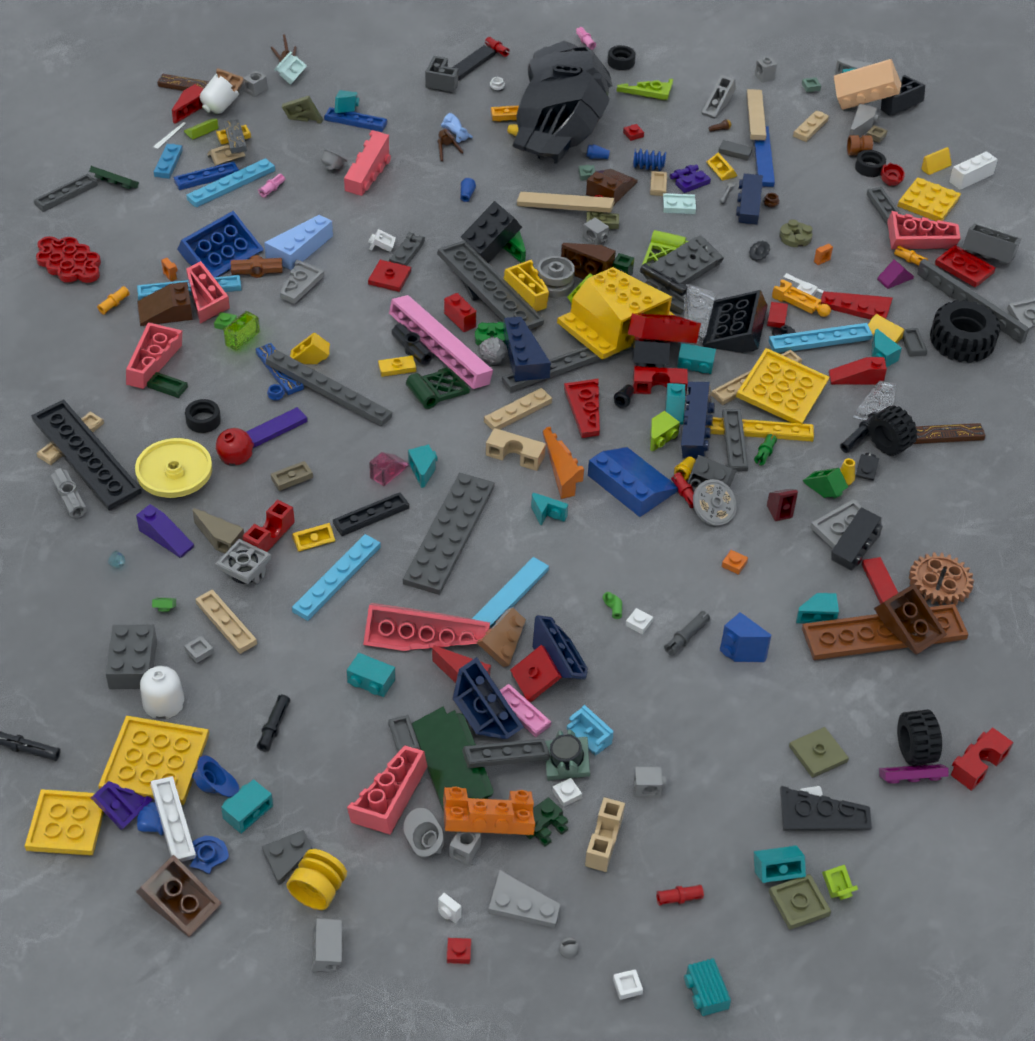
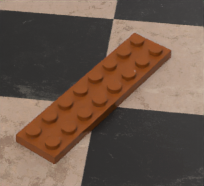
M955 604L930 607L947 634L934 644L967 640L969 634ZM878 614L805 623L802 626V631L813 660L908 648L883 624Z

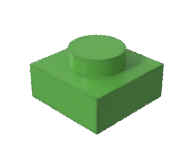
M220 312L214 322V327L216 329L232 331L237 322V315Z
M156 597L152 599V607L158 608V611H170V608L176 607V598Z

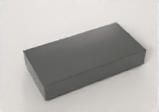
M723 140L718 152L748 160L753 147Z
M918 328L904 329L902 339L909 356H926L927 349Z
M409 715L388 719L397 752L404 746L420 750Z

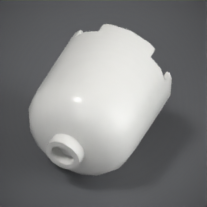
M215 74L200 94V100L203 104L202 108L208 113L211 111L215 114H221L239 96L237 90L234 92L231 89L232 85L222 76L218 78V75Z
M155 666L143 674L140 680V691L143 709L146 714L152 718L165 716L166 719L177 715L183 708L184 693L176 671L166 666Z

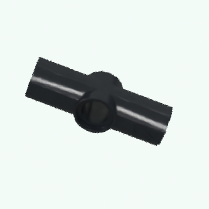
M398 323L391 331L392 335L405 347V353L410 356L413 355L421 364H429L434 355L420 341L419 334L411 332L404 324Z

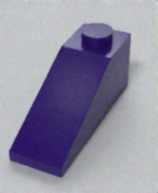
M149 504L136 515L139 531L179 558L194 548V544L162 511Z

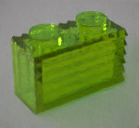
M245 311L238 318H235L231 324L224 328L225 345L237 351L260 333L259 317L249 311Z

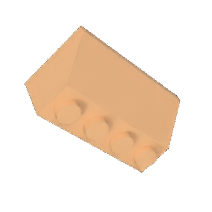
M892 59L834 75L836 96L842 110L897 95L900 93L902 85Z

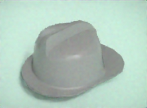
M321 147L324 150L322 162L326 165L327 170H339L347 162L339 154Z
M416 808L412 810L405 818L403 830L413 850L421 857L441 854V849L445 844V835L437 819L428 809Z

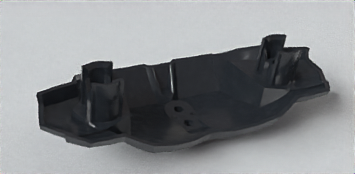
M562 41L549 47L546 46L536 51L533 59L530 60L527 69L530 83L518 107L516 117L519 131L512 145L521 151L536 154L539 159L540 156L552 157L554 164H557L571 147L578 146L593 132L609 103V87H612L610 74L596 54L588 47H578L567 41Z

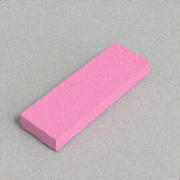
M507 684L500 690L522 725L532 735L537 737L551 726V721L510 684Z

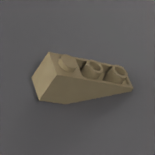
M193 509L194 523L216 550L226 553L238 539L243 540L244 529L239 525L229 523L205 511Z

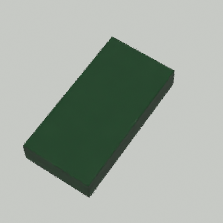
M156 372L147 382V387L179 398L188 388L187 382Z

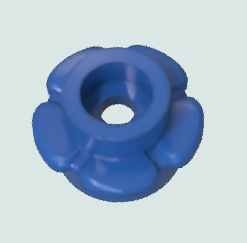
M273 384L269 386L267 395L268 398L277 401L283 398L285 391L281 385Z

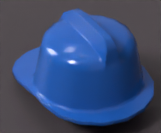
M210 756L199 758L197 769L192 774V778L201 791L205 793L218 792L226 797H233L239 792V785L236 779L222 768L215 759Z

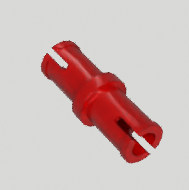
M490 36L486 38L485 41L487 42H485V45L496 50V53L501 54L503 57L509 55L510 49L503 46L500 41H496Z
M681 472L674 474L671 480L678 488L679 495L684 497L690 508H694L693 487L686 482Z
M701 884L690 887L676 886L675 889L656 892L659 906L671 903L684 904L685 901L704 898Z

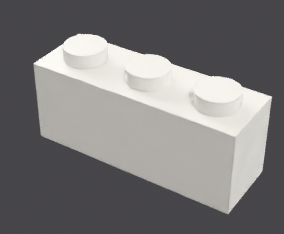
M986 151L953 167L949 182L959 190L964 189L993 175L998 159Z

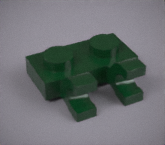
M548 797L533 808L535 820L534 835L526 836L529 839L535 836L546 847L552 842V839L549 837L552 835V832L547 827L552 824L562 835L568 831V827L565 825L568 823V819L563 816V810Z

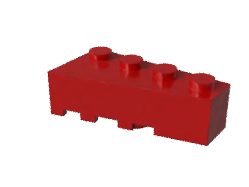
M632 313L628 334L634 336V339L639 341L658 340L697 344L701 323L676 315Z

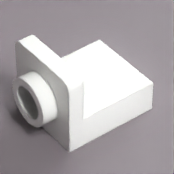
M378 229L375 234H371L368 243H370L369 250L372 251L374 246L377 245L391 252L396 238Z

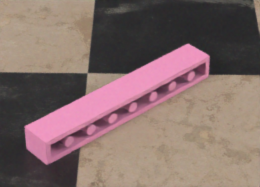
M409 295L391 300L389 314L399 323L404 324L411 332L419 334L420 341L471 388L476 389L490 384L493 369Z

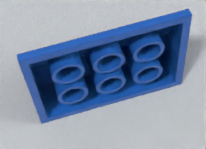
M232 211L182 239L177 250L191 266L201 261L213 277H219L231 270V260L250 259L264 249L237 214Z
M628 447L602 451L589 460L588 476L639 517L678 492V488L671 480Z

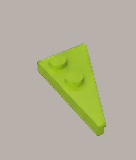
M669 79L668 82L661 83L659 80L637 82L636 86H628V83L617 85V92L668 100L673 79Z

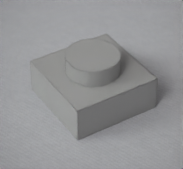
M202 636L184 646L187 654L196 663L214 653L213 647Z

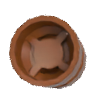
M849 135L847 140V153L849 156H857L864 150H873V138L871 135H862L861 138L858 135Z

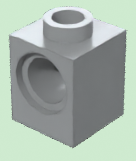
M770 56L757 59L755 76L761 82L774 80L777 63Z
M258 71L243 78L244 91L254 97L268 89L267 76Z
M593 218L583 225V238L592 244L600 245L608 240L609 226L597 218Z
M635 767V797H661L662 789L666 788V776L662 775L661 767Z
M457 832L449 845V857L469 866L481 846L482 833Z

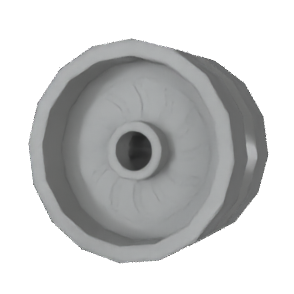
M550 256L544 258L538 264V276L544 281L549 291L548 297L561 298L567 296L573 290L575 270L573 263L567 258Z

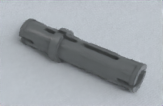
M701 611L686 627L675 633L674 638L664 646V650L668 652L672 649L669 655H674L682 646H686L689 639L710 621L709 614L703 618L706 612Z

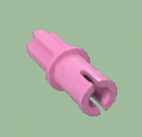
M583 27L576 29L581 42L593 50L596 47V43L592 40L591 35Z
M278 174L272 180L269 179L264 186L259 188L260 196L265 198L272 191H276L277 187L284 182L285 177L282 174Z

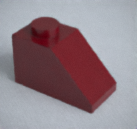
M784 489L769 493L767 507L775 521L793 518L798 496L797 489Z

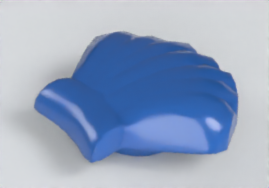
M150 802L138 814V830L141 832H158L162 836L164 831L156 803Z
M203 836L192 841L196 853L195 859L190 864L192 868H197L210 874L213 867L222 864L229 858L228 849L219 838Z

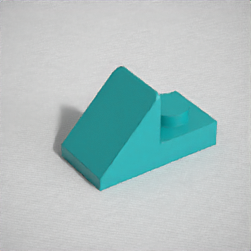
M534 492L532 493L531 508L540 525L543 524L547 516L565 522L568 516L567 503Z

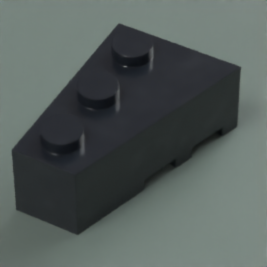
M903 75L900 93L881 99V111L888 115H895L900 111L924 102L926 85Z
M861 507L831 551V560L851 571L855 566H858L865 553L881 535L883 528L881 525L882 517Z

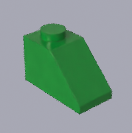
M839 467L814 471L803 479L804 484L824 498L840 497L843 491L848 488Z

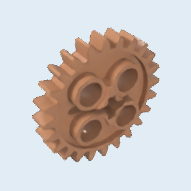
M933 552L932 557L928 554H925L924 558L920 556L918 561H914L909 574V579H911L909 584H915L921 595L925 596V601L931 599V604L937 601L939 606H942L943 602L946 605L951 604V602L955 605L958 604V601L964 602V599L968 598L972 592L974 580L972 579L973 573H969L970 568H964L965 562L958 563V558L953 560L950 554L944 557L942 552L940 556H937L935 552ZM946 568L940 590H936L942 570Z

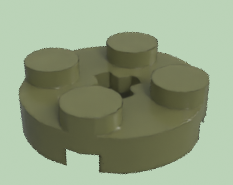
M794 219L784 224L780 228L779 236L782 238L781 241L790 247H798V245L802 244L803 247L810 244L813 235L811 226Z

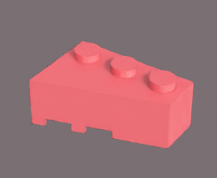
M201 261L186 268L188 283L200 324L218 315L220 312L230 309L228 295Z

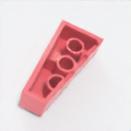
M371 130L369 134L371 136L370 140L365 141L363 152L358 153L356 163H352L344 177L345 191L362 196L369 189L370 185L375 182L377 176L383 172L384 167L390 163L391 155H389L388 134Z
M896 211L891 212L887 221L891 249H898L897 246L905 249H950L954 245L957 246L961 239L959 225L940 220L935 222L925 217H922V219L916 218L910 214L901 215Z
M148 322L126 368V385L144 389L151 377L156 372H159L181 348L182 330Z
M404 746L387 764V768L381 774L378 773L374 782L368 789L364 788L359 794L360 797L354 803L351 802L347 810L351 823L391 835L428 767L424 751Z

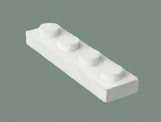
M173 776L151 781L150 786L170 855L174 854L181 862L195 859L196 853Z

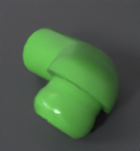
M611 592L604 593L602 598L604 603L612 609V617L620 619L622 617L621 599Z

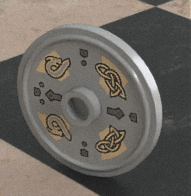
M715 479L706 480L697 486L693 494L694 509L705 523L712 526H721L728 523L734 517L737 507L736 498L733 491L724 482Z

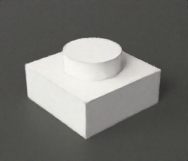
M802 281L797 289L812 296L815 295L818 288L805 281Z
M636 608L626 620L625 626L643 635L653 622V616Z
M572 778L552 786V792L563 807L582 799V793Z
M443 893L438 898V911L443 918L450 919L456 924L461 918L462 906Z
M636 969L613 975V981L620 1000L643 994V988Z

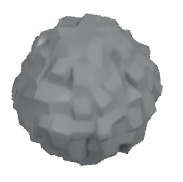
M491 337L479 345V354L488 365L502 363V358H505L507 346L498 337Z

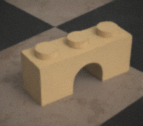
M496 428L493 429L486 442V456L503 461L507 454L517 453L520 455V466L538 471L545 457L546 443Z
M603 798L595 833H592L586 852V867L607 872L623 820L625 803Z

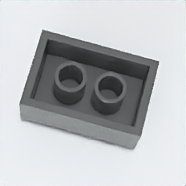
M974 223L968 229L962 248L966 249L968 253L975 254L976 252L982 254L981 256L991 259L992 257L998 259L997 262L1007 264L1011 263L1015 258L1021 238Z
M154 624L112 626L106 668L109 689H140V680L143 674L154 667L157 644Z

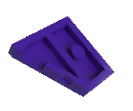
M110 781L105 783L91 797L120 830L127 826L153 800L149 796L143 797L134 793L131 789L121 788L118 784Z

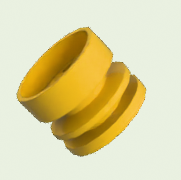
M309 849L298 864L299 868L295 869L286 883L287 889L303 905L316 910H326L336 895L335 891L341 887L342 882L347 877V870L331 854L319 849Z

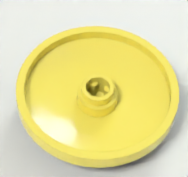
M171 438L158 441L143 450L137 458L135 472L138 483L147 492L159 497L177 498L192 494L207 483L212 474V461L209 452L201 444L189 439Z

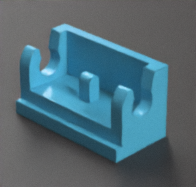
M583 705L580 710L569 718L572 722L567 725V730L571 729L577 738L587 737L589 751L595 756L612 744L614 731L586 705Z

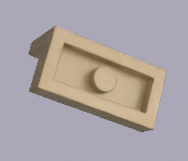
M227 144L210 150L207 155L212 157L215 166L242 158L245 156V153L232 154L230 146Z

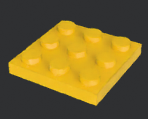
M917 177L898 201L897 207L936 222L937 220L943 221L960 199L961 193Z
M41 789L25 843L26 851L93 856L104 815L102 809L91 799L95 793Z

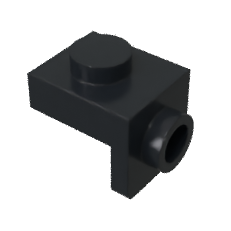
M871 453L861 454L855 477L874 481L879 458H876V455Z

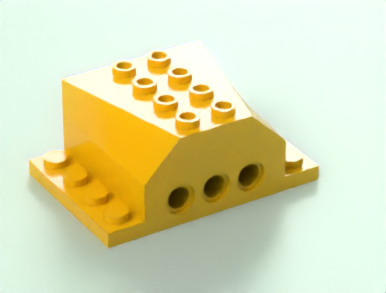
M612 267L587 278L572 298L571 312L558 317L557 324L603 360L631 347L634 336L629 335L628 330L632 313L674 315L670 312L672 296Z

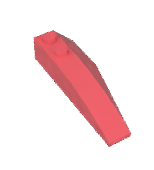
M371 603L368 609L363 645L408 651L433 648L434 645L449 647L477 644V641L483 638L489 630L490 622Z

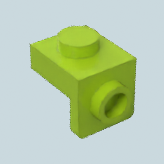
M845 864L822 872L831 898L839 896L840 900L852 897V892L858 890L857 885L852 886Z

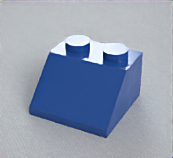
M739 612L724 625L720 651L734 662H765L772 635Z

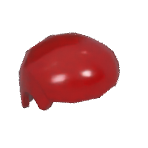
M891 162L886 166L883 165L881 179L885 184L895 186L904 180L905 172L901 166Z

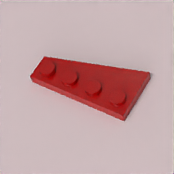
M823 291L820 300L821 304L829 305L831 310L871 320L876 314L885 319L887 318L893 297Z
M599 378L564 383V391L581 438L599 436L600 433Z

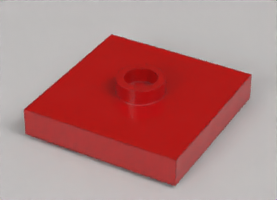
M379 260L368 279V284L400 292L411 273V267Z
M542 645L510 669L526 700L530 703L562 678L546 648Z

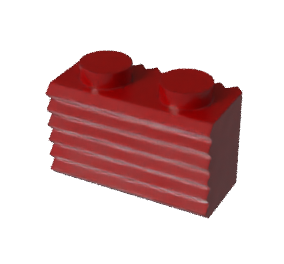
M459 293L444 299V314L463 332L476 327V310Z

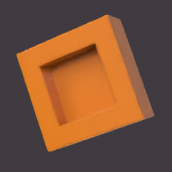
M826 244L817 248L814 262L820 265L831 260L833 246Z
M168 258L162 259V269L165 276L171 282L177 280L176 272L178 270L175 263H172Z
M730 550L723 560L721 567L739 575L747 564L748 557Z

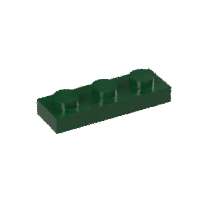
M94 166L90 167L89 172L94 173L96 178L104 180V177H106L110 183L117 185L120 182L122 187L131 189V187L138 188L139 182Z

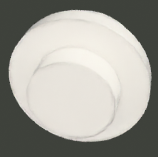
M494 77L490 82V87L499 91L505 87V83L502 78Z

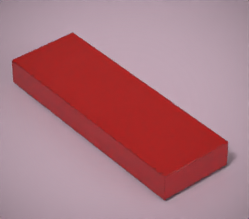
M881 557L862 560L861 565L880 604L898 593Z

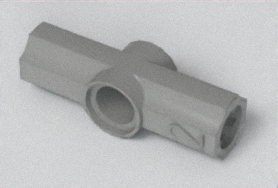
M62 468L55 470L51 478L61 496L62 503L66 506L71 517L76 519L82 517L87 512V509L77 491L76 484L71 480L67 470Z

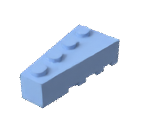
M317 215L264 242L266 258H282L283 267L289 270L294 269L296 259L303 262L333 237L332 220Z

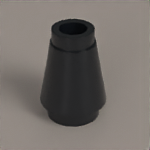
M627 384L615 393L614 403L620 408L629 406L634 392L632 385Z

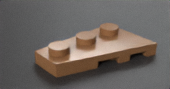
M513 607L507 609L496 621V624L486 632V635L477 641V644L503 668L509 666L526 619Z

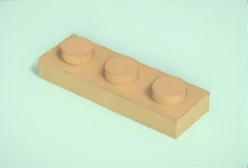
M816 110L794 131L793 137L807 142L828 122L829 115Z

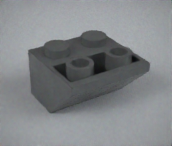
M698 455L687 483L691 484L693 492L699 484L710 479L720 480L730 487L737 470Z

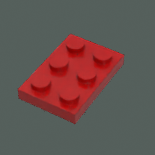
M956 245L939 256L935 261V265L975 288L994 274L996 269L994 266Z

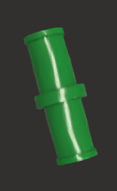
M768 434L764 442L760 444L758 453L754 458L756 464L759 460H761L759 465L766 463L768 456L773 453V447L777 442L776 436L770 440L772 434Z

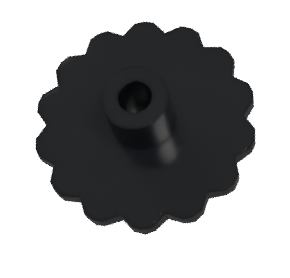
M762 240L754 243L750 247L749 257L755 261H761L763 258H766L770 251L768 242Z
M783 325L781 328L775 327L772 331L773 336L796 333L795 329L787 325Z

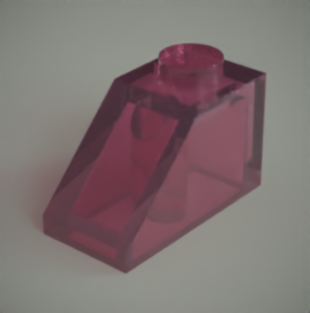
M381 452L369 462L370 478L385 486L406 469L409 463L395 454Z

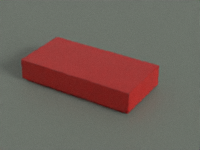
M771 302L767 326L781 328L785 325L788 304Z

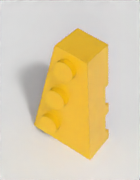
M532 260L505 269L504 280L536 312L547 308L549 291L544 281L539 278L538 270L533 267Z

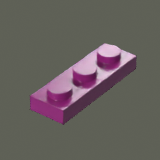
M943 764L879 768V777L891 784L899 783L900 780L907 779L909 782L921 781L920 778L937 781L941 780V777L949 776L948 767Z

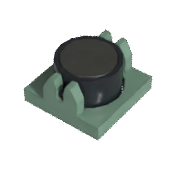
M570 729L567 731V735H563V732L560 730L557 732L554 740L545 741L550 753L549 760H546L548 780L590 776L587 737L577 738Z

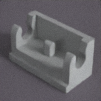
M316 918L313 928L312 972L336 971V965H341L342 920Z

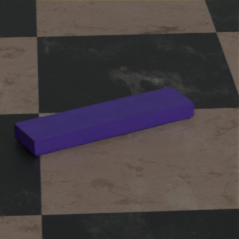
M296 407L246 432L251 437L254 443L253 448L308 421L305 414Z

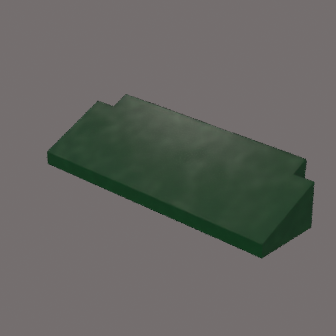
M444 706L412 723L420 750L425 753L427 770L443 813L444 787L466 788L467 797L474 799H488V797L493 795L494 790L485 767H467L462 752L463 747L476 744L462 713L456 714V711L453 710L447 714Z

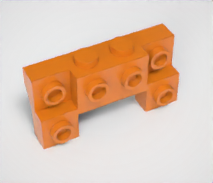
M444 787L445 831L534 835L535 820L532 792L525 790L510 791L509 800L474 799L467 797L466 788Z

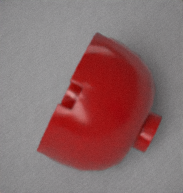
M228 428L216 440L217 454L226 465H240L246 462L253 454L254 443L249 434L242 429Z

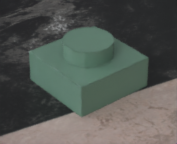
M817 77L802 79V85L806 92L821 90V84Z
M594 165L578 167L580 180H587L596 171Z

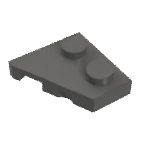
M304 830L262 846V851L278 885L284 882V877L291 870L294 871L298 867L305 853L312 849Z

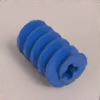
M635 148L633 166L637 168L639 164L640 169H643L645 165L646 170H649L650 166H652L653 171L658 167L659 172H661L663 167H665L667 152L661 156L660 151L655 155L654 150L649 154L646 149L643 154L642 149L637 153Z

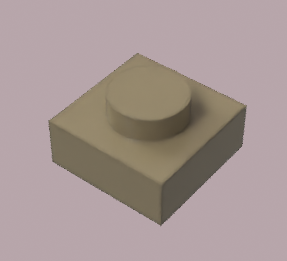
M874 125L866 135H871L874 142L880 143L887 136V130Z

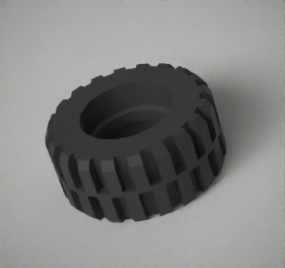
M955 300L952 303L944 304L935 313L930 331V340L937 351L939 350L941 355L948 356V359H955L957 362H978L993 353L1001 326L993 311L987 309L983 304L979 305L977 302H968V300Z

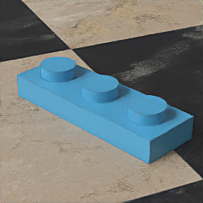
M166 144L154 170V177L170 179L183 151L182 145Z

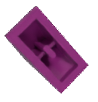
M894 259L878 276L877 280L889 289L914 279V276Z

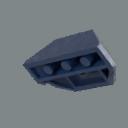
M537 615L534 622L533 649L535 650L540 645L544 646L562 678L585 680L588 668L572 640L562 628L555 624L556 621L552 617Z
M477 657L459 669L452 699L475 734L507 740L524 728Z

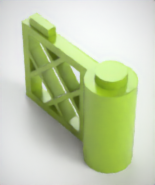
M654 230L642 265L651 260L656 262L659 257L674 251L688 242L686 240L687 237ZM652 249H658L661 252L654 254Z

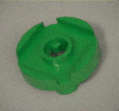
M479 323L475 331V343L479 346V344L494 336L493 338L498 337L506 344L503 334L504 323Z

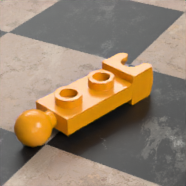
M781 279L780 287L774 286L772 297L780 302L784 300L811 314L816 310L821 317H827L831 312L829 305L821 304L820 299L793 287L792 283Z

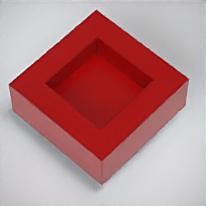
M637 124L623 128V133L630 141L644 137V131Z
M448 938L447 963L470 964L471 938Z

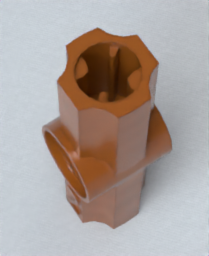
M254 255L246 260H231L232 275L250 274L255 278H259L265 273H283L282 258L263 259L259 255Z

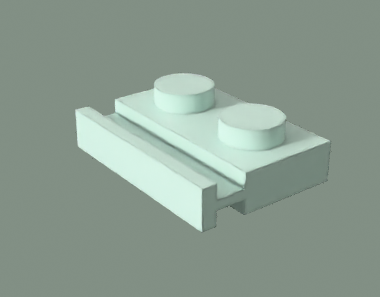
M290 51L274 71H278L279 75L291 85L307 65L298 57H294Z
M663 193V213L695 214V195Z

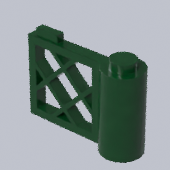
M447 367L424 376L414 373L406 380V386L425 409L433 408L440 401L469 394L470 389L452 369ZM451 375V377L453 378V380H452V379H448V378H444V376ZM430 380L438 381V384L432 383ZM441 382H442V383H446V384H450V387L443 386V385H440V384H441ZM453 386H457V387H461V389L458 390V389H454V388H452V387H453ZM438 390L445 391L447 393L440 395Z

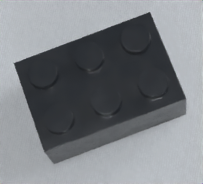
M494 201L462 234L461 238L489 263L520 231L522 226L510 213Z

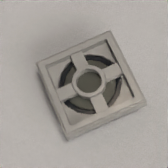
M238 539L215 563L216 569L230 575L237 583L249 584L255 582L258 584L259 577L264 578L266 572L265 565L272 557L270 553Z

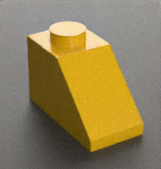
M314 332L291 350L290 357L302 364H318L328 358L330 343Z

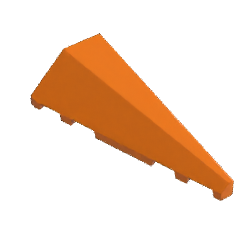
M546 427L543 430V435L560 498L564 499L575 496L576 483L583 481L584 468L577 465L578 460L572 458L571 452L561 440L557 441V434L552 433L551 427Z

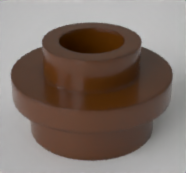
M775 193L766 194L763 200L764 204L768 207L777 206L780 201Z

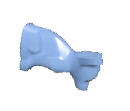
M448 113L445 116L441 127L447 128V130L456 135L457 143L465 141L468 137L473 138L465 128H462L460 120L454 114Z

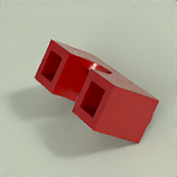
M634 366L633 394L651 395V388L653 386L661 385L667 388V383L685 384L686 396L688 386L687 369Z
M277 499L266 511V521L263 527L253 524L243 535V541L268 552L295 523L293 507Z
M992 727L987 733H981L975 745L970 744L962 757L958 756L954 760L951 776L972 791L985 778L989 768L981 760H987L997 766L1009 755L1014 742Z

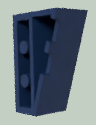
M744 173L743 180H739L738 189H741V191L738 193L737 202L740 204L736 209V216H739L738 223L758 225L763 175Z

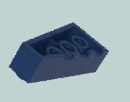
M504 318L503 334L514 381L550 378L551 362L523 318Z
M688 382L689 395L686 396L687 405L681 441L682 458L693 457L697 459L698 455L705 457L706 451H709L708 439L711 438V428L709 426H713V415L711 414L715 413V403H712L710 382Z

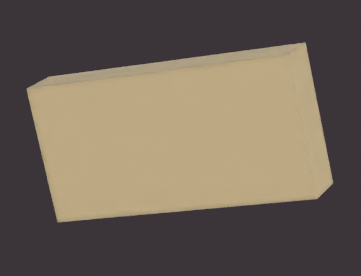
M652 171L650 195L663 196V193H666L667 172Z

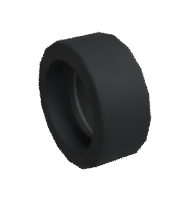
M614 46L608 51V65L616 70H629L635 65L636 53L628 46Z
M864 150L857 155L855 169L866 177H878L881 175L883 165L886 166V157L875 150ZM865 162H872L877 165H869Z
M199 399L191 402L185 409V419L188 428L198 433H206L216 429L221 421L219 406L214 401L208 399ZM202 412L213 414L211 417L203 420L193 418L194 415Z

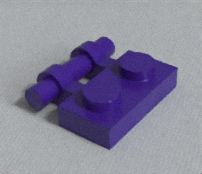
M697 164L693 166L688 165L682 170L677 169L674 173L670 174V179H677L675 185L684 193L708 185L711 181V178L702 170L696 172L699 170Z

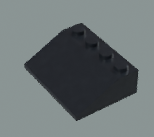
M761 290L713 300L703 346L740 353L758 350L768 306Z

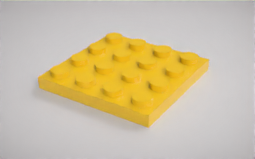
M765 348L738 390L736 397L786 421L802 425L830 377Z
M126 716L99 782V789L110 781L118 784L121 788L131 789L136 794L143 797L149 796L154 800L150 786L151 781L173 776L180 803L184 805L193 781L192 774L197 769V762L202 756L209 737V729Z

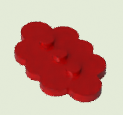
M48 236L38 241L39 252L36 255L38 265L47 268L49 274L58 275L61 281L68 283L76 280L91 283L99 279L100 255L96 252H91L88 245L79 244L78 240L74 237H64L59 240Z

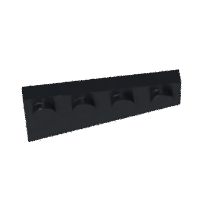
M785 786L780 787L783 831L872 829L869 806L830 799V797L809 794V792L802 790H792Z

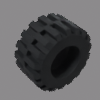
M892 405L886 407L872 416L868 422L869 436L872 438V442L875 443L881 452L889 456L900 454L912 446L918 437L916 434L918 432L915 427L916 424L912 420L911 415H908L907 411L902 410L899 406Z
M926 709L901 713L897 725V737L905 761L910 766L938 762L942 753V734L933 712Z

